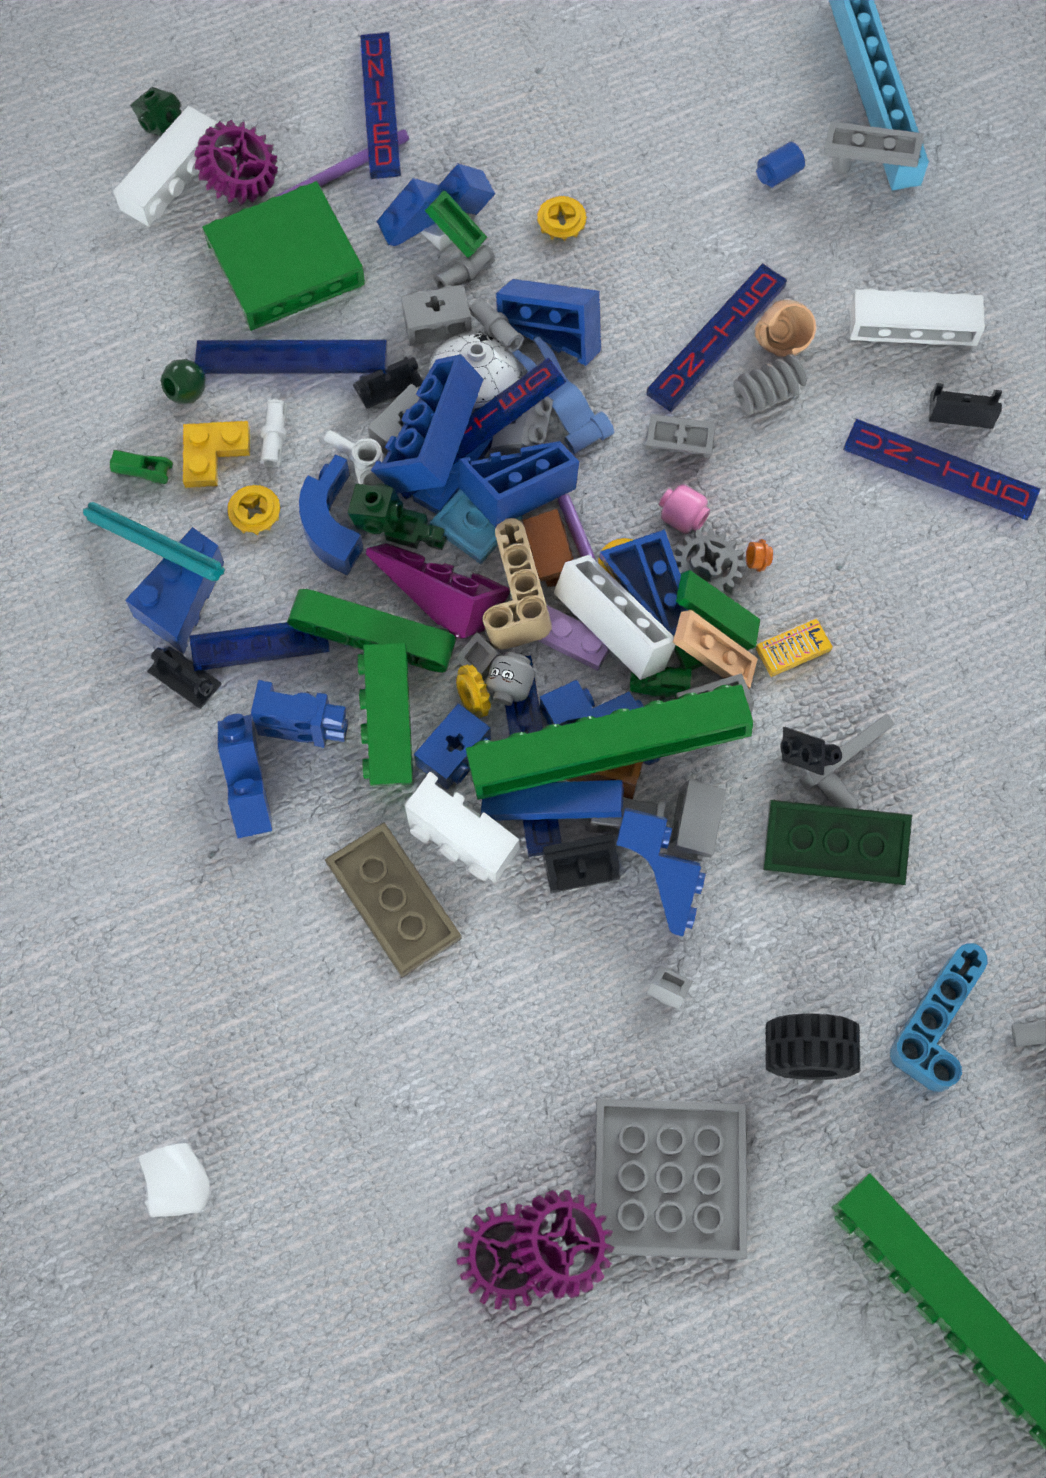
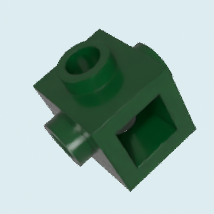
M155 87L148 89L130 104L140 126L147 133H153L158 136H162L182 113L180 109L182 107L181 103L172 92H166Z
M383 483L375 485L355 484L347 513L357 529L365 530L371 534H381L382 532L394 533L397 521H401L403 517L404 506L395 489Z

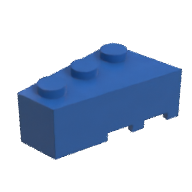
M665 529L600 551L599 558L618 583L675 636L680 614L688 610L676 602L681 574Z

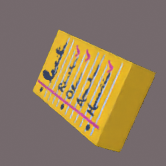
M816 618L757 644L756 651L769 675L773 677L830 652L833 646Z

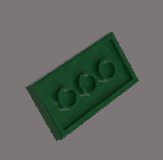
M769 800L762 870L906 885L912 815Z

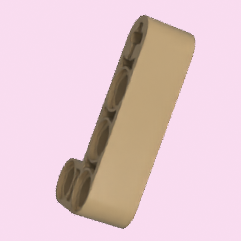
M514 518L505 519L495 529L496 540L513 600L492 606L483 615V624L491 645L501 650L543 639L552 629L551 619L525 527L521 521Z

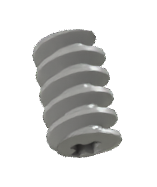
M788 354L783 360L777 359L772 364H765L760 369L755 368L751 370L749 374H741L738 376V379L734 380L733 385L739 404L746 414L752 415L754 413L753 404L760 411L765 409L764 399L773 406L777 402L776 394L782 401L788 399L787 389L793 396L798 395L799 384L803 387L806 386L807 378L798 358L793 354Z

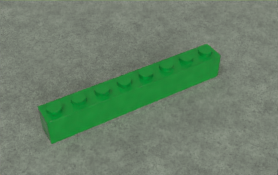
M742 684L736 686L721 685L710 692L701 694L687 693L678 699L667 702L660 700L652 701L644 707L632 710L627 708L617 709L610 715L597 718L587 716L580 718L576 723L563 726L552 724L544 727L541 731L528 734L517 732L502 740L493 742L491 740H482L471 747H467L466 753L477 800L752 737L754 721Z
M871 1173L867 1174L831 1207L837 1213L834 1217L836 1222L848 1234L854 1232L864 1243L861 1246L864 1253L874 1263L878 1264L881 1262L891 1272L888 1278L901 1293L906 1294L909 1292L919 1303L916 1309L921 1316L933 1325L936 1322L946 1333L944 1336L946 1343L958 1355L961 1356L964 1353L973 1362L972 1371L988 1387L993 1384L1003 1395L1000 1399L1003 1406L1016 1418L1020 1416L1024 1418L1032 1427L1029 1430L1032 1438L1046 1450V1363Z

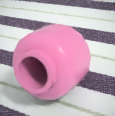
M685 484L676 487L674 491L669 488L659 502V506L663 508L661 513L662 520L683 534H688L693 530H700L710 513V509L707 508V498Z

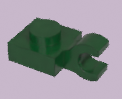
M405 508L401 521H397L395 532L384 533L387 541L417 549L419 542L422 541L434 549L443 550L447 537L443 536L445 529L427 525L428 518L426 514Z

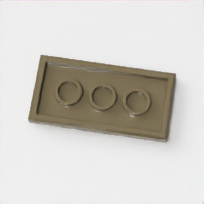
M385 822L325 859L327 866L401 978L462 939L461 934Z

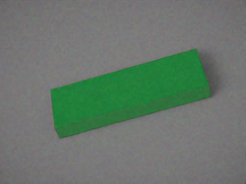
M691 570L681 574L676 599L678 604L687 610L695 612L747 651L756 647L760 618Z

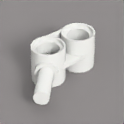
M332 430L326 433L324 441L349 455V459L354 462L358 484L375 485L383 483L371 471L376 461L383 462L384 460L380 444L376 440L364 438L354 444ZM366 457L374 458L371 461H362Z

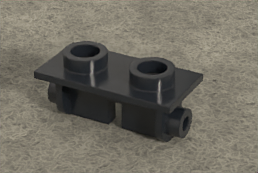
M407 356L403 357V360L387 366L388 369L385 371L380 369L367 376L362 375L359 377L360 380L356 381L353 387L366 409L400 395L410 384H413L415 387L421 386L423 380L417 371L419 367L414 357L409 359Z
M170 646L164 649L158 647L151 655L154 664L147 672L199 709L206 704L222 684Z
M783 727V739L780 744L782 761L819 775H824V766L834 765L841 761L842 752L838 745L825 744L823 739Z

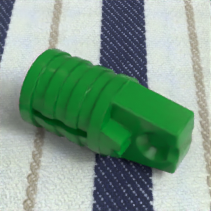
M667 667L664 671L641 680L631 671L630 691L655 697L677 698L678 692L690 689L692 668Z

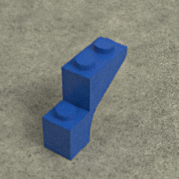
M458 163L439 185L412 178L376 221L388 245L398 246L435 224L424 210L444 190L465 213L477 215L495 195L483 170Z
M577 680L540 696L539 709L548 725L559 724L561 726L576 723L580 718L587 716L597 718L610 715L617 709L627 708L632 710L644 707L640 700H634L630 691L595 707L591 693L587 688L582 689ZM660 758L644 761L643 763L652 765L659 762Z
M229 715L222 721H218V751L228 786V804L237 839L271 832L272 816L262 776L252 715Z
M625 808L616 845L637 852L651 865L669 930L673 934L683 937L685 928L692 929L697 908L691 907L694 893L701 894L706 873L700 872L701 865L698 862L659 853L660 848H668L672 828L666 827L667 818Z

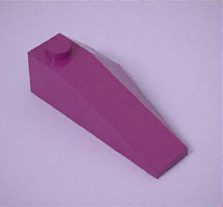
M388 543L366 549L365 554L432 620L448 629L449 633L457 638H468L476 634V632H483L485 629L483 624L484 613L490 607L504 603L510 594V588L485 576L473 572L471 578L454 573L455 566L447 563H443V565L425 563L423 555Z

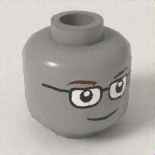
M505 652L503 656L495 657L485 682L487 690L493 694L492 699L494 701L511 706L513 701H524L527 698L535 677V671L527 657L514 652Z

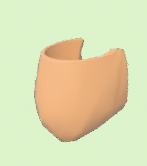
M794 300L776 301L755 326V337L759 344L768 352L779 357H785L788 354L798 356L801 351L809 346L816 332V322L812 312L805 305Z

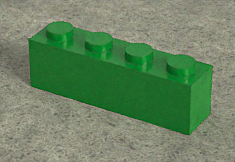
M406 643L363 645L364 654H358L359 675H365V689H359L360 710H366L367 723L361 724L362 744H368L369 758L362 759L363 778L370 779L372 787L414 785Z

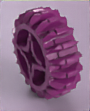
M232 119L227 122L226 126L219 121L214 128L211 126L207 128L204 135L200 136L197 143L198 147H196L194 157L196 158L194 169L200 171L198 175L199 181H208L206 191L215 189L217 191L216 199L222 197V195L227 196L228 204L232 203L234 198L242 205L245 204L247 199L253 203L257 201L258 197H264L269 188H272L278 173V167L275 166L278 156L272 154L274 144H265L266 134L258 136L256 134V126L249 130L245 127L244 121L239 126H236ZM224 145H233L232 147H224ZM244 177L250 180H239V178Z
M570 1190L560 1192L559 1196L556 1191H549L545 1194V1198L540 1195L533 1198L532 1206L526 1205L521 1209L520 1212L523 1218L514 1221L513 1226L521 1233L512 1235L509 1240L519 1245V1249L512 1252L511 1257L513 1259L521 1258L523 1261V1265L517 1268L519 1274L527 1271L531 1274L527 1280V1285L531 1287L540 1282L539 1294L547 1295L552 1290L555 1299L564 1298L565 1294L571 1299L578 1297L580 1290L584 1293L593 1290V1282L598 1283L604 1279L601 1269H608L612 1264L604 1255L612 1253L615 1248L605 1243V1239L612 1236L613 1231L608 1229L603 1231L601 1224L606 1221L607 1216L600 1215L596 1217L594 1215L597 1208L596 1203L592 1202L584 1206L585 1195L578 1194L572 1199ZM548 1214H556L555 1222L551 1223L550 1233L538 1235L543 1219ZM575 1223L579 1226L584 1236L578 1233ZM561 1237L563 1238L561 1242L565 1241L566 1246L571 1248L563 1251V1246L559 1247L558 1242L553 1240ZM540 1252L547 1256L549 1266L542 1259ZM586 1253L580 1270L575 1275L569 1276V1267L573 1265L574 1256Z
M501 1203V1215L495 1217L492 1207H487L485 1210L489 1218L488 1221L484 1223L480 1216L475 1215L473 1221L479 1229L475 1232L471 1228L465 1227L463 1230L466 1236L472 1238L471 1243L458 1242V1249L468 1251V1256L457 1258V1264L461 1266L469 1265L470 1270L460 1274L461 1280L465 1281L474 1277L475 1282L468 1288L469 1293L474 1294L480 1287L485 1291L480 1298L482 1304L487 1303L490 1295L496 1296L494 1308L497 1310L501 1309L503 1298L509 1299L510 1310L514 1311L517 1307L515 1298L522 1296L524 1305L529 1307L532 1303L527 1293L533 1290L537 1297L542 1298L544 1296L539 1294V1283L531 1287L525 1284L516 1289L497 1288L504 1276L511 1271H517L520 1264L509 1262L506 1267H503L501 1273L497 1274L501 1268L499 1261L502 1260V1257H497L498 1251L491 1246L507 1251L510 1246L513 1247L514 1243L509 1240L499 1242L487 1237L485 1234L497 1226L513 1225L515 1220L523 1218L520 1217L521 1204H516L514 1215H508L507 1204ZM543 1219V1221L541 1222L538 1230V1235H543L541 1231L544 1230L548 1225V1221L546 1219ZM478 1246L486 1249L495 1258V1267L488 1281L482 1277L477 1267L476 1254ZM540 1252L542 1259L549 1266L547 1256ZM528 1271L525 1272V1273H523V1274H526V1275H528V1276L531 1275Z

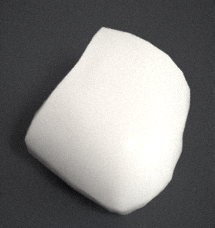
M189 1144L169 1145L139 1156L147 1185L144 1201L148 1207L150 1217L180 1216L200 1212L205 1208L210 1195V1180L202 1163L197 1159Z

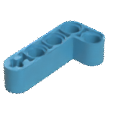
M974 943L960 946L949 957L890 1048V1058L893 1064L934 1092H942L949 1089L960 1080L962 1075V1066L959 1060L937 1045V1043L988 964L986 952ZM966 957L971 961L969 964L970 968L961 976L957 972L965 963L964 958ZM942 984L949 985L954 989L956 994L955 1000H950L943 996L941 992ZM923 1013L930 1014L935 1018L937 1022L936 1029H929L923 1024L921 1020ZM903 1043H910L916 1048L917 1059L907 1058L903 1054ZM935 1064H940L947 1069L949 1073L948 1081H941L935 1076Z

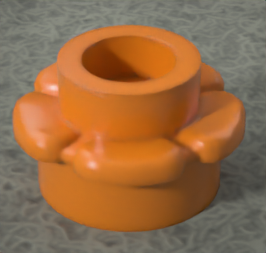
M760 539L758 542L749 543L746 550V564L748 568L756 569L757 572L764 571L773 561V549L771 546H768L764 539Z

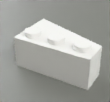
M429 771L405 805L408 824L411 828L410 832L422 842L427 843L430 840L440 846L439 851L448 859L454 862L460 859L469 865L468 870L477 878L483 881L489 878L496 883L518 852L519 839L484 812L480 815L463 804L466 798L458 792H455L452 797L435 784L438 777Z

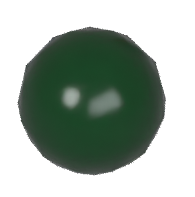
M188 359L173 360L165 367L161 375L160 381L163 392L170 400L178 404L194 403L202 396L206 387V377L202 368Z

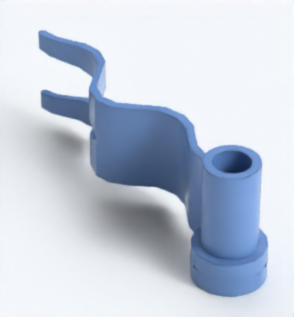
M540 336L535 338L534 341L545 359L553 383L551 387L544 380L537 387L553 400L552 408L569 434L564 437L569 450L576 454L598 439L605 440L613 435L615 431L606 414L601 411L594 415L582 392L565 377L551 348ZM519 350L512 352L515 358L525 367L530 377L540 371L538 366ZM540 372L531 380L536 385L545 377Z

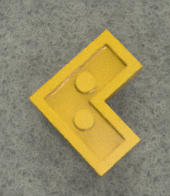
M248 421L183 424V484L185 488L218 486V457L250 456V426Z

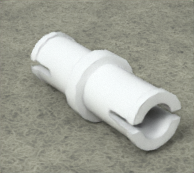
M271 399L267 401L265 426L261 428L263 446L260 463L263 466L275 468L281 465L282 444L287 437V430L284 426L288 405L282 400Z

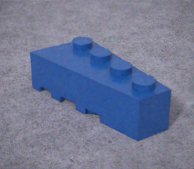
M462 354L435 360L416 393L419 397L418 402L407 409L401 418L405 424L397 438L391 436L385 446L388 453L383 462L376 461L371 469L384 484L393 487L397 494L446 485L484 380Z

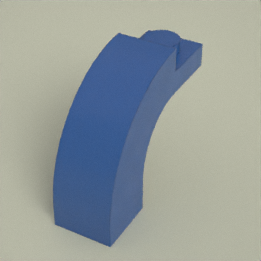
M335 454L330 464L326 463L322 467L318 480L307 475L300 492L299 513L305 537L316 556L329 567L348 576L364 548L361 534L342 526L330 515L334 500L350 476L347 459Z

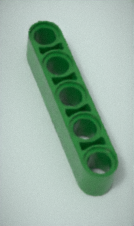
M299 589L297 591L287 623L296 630L360 650H364L363 645L406 643L409 665L437 673L447 671L456 644V637L447 631L310 589Z

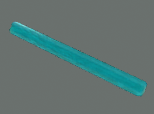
M90 502L87 508H83V515L87 517L88 521L204 578L215 582L219 580L221 575H224L225 569L219 561L100 504Z

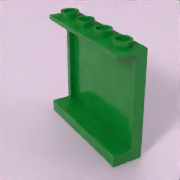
M317 181L299 186L293 191L271 197L265 202L250 208H244L235 214L222 219H216L202 226L209 249H212L243 310L244 318L250 331L365 285L363 266Z

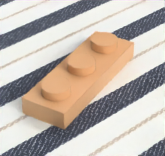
M692 610L681 612L673 643L722 678L742 673L749 689L758 658Z

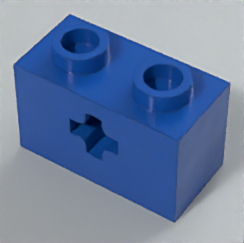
M458 703L414 753L415 765L426 774L430 771L437 776L438 780L436 782L448 790L454 782L456 784L461 783L470 771L466 748L482 740H491V727ZM460 745L462 746V750H461V751H459L458 749H456V748H458ZM449 747H452V748H455V749H454L452 752H450Z

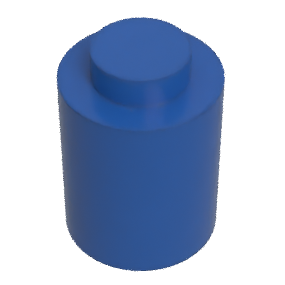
M790 141L758 160L757 177L762 184L775 187L805 168L804 155L799 146Z

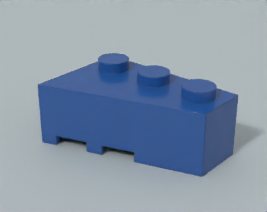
M512 279L496 293L497 313H503L508 318V323L521 335L531 340L540 336L545 343L551 345L552 350L558 353L564 351L578 358L577 362L585 366L601 351L599 290Z
M560 441L520 448V453L501 456L500 452L490 453V458L471 461L470 457L459 459L458 487L496 528L505 519L518 518L575 490L579 461Z
M192 527L179 541V543L219 561L223 567L224 560L219 546ZM163 558L125 601L133 617L184 654L188 646L189 636L193 627L198 624L201 609L206 598L209 599L216 581L204 578Z

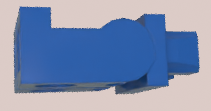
M258 680L251 715L259 736L303 743L314 741V746L325 748L327 739L340 742L345 741L348 728V719H345L346 707L329 704L327 694L317 693L315 698L308 693H298L295 695L277 693L274 691L272 682Z

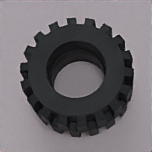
M806 1013L776 1017L765 1024L766 1070L780 1077L803 1080H832L847 1078L857 1074L861 1070L860 1025L846 1017L830 1014Z

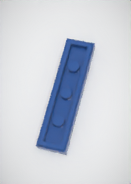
M622 780L553 782L484 798L481 804V814L484 812L495 821L623 817L624 785Z

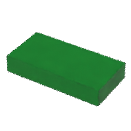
M445 190L424 210L467 258L474 254L488 238Z

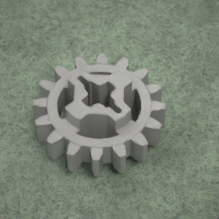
M709 528L706 536H703L700 530L695 531L694 539L686 535L683 539V546L677 545L675 560L680 574L691 570L722 593L723 590H726L732 594L735 584H740L742 581V573L746 566V562L741 561L744 551L735 550L736 539L729 542L725 540L726 532H722L717 537L714 536L713 529ZM695 551L696 556L690 557V561L687 562V558ZM730 567L731 570L728 575L722 578V573L727 572V568Z

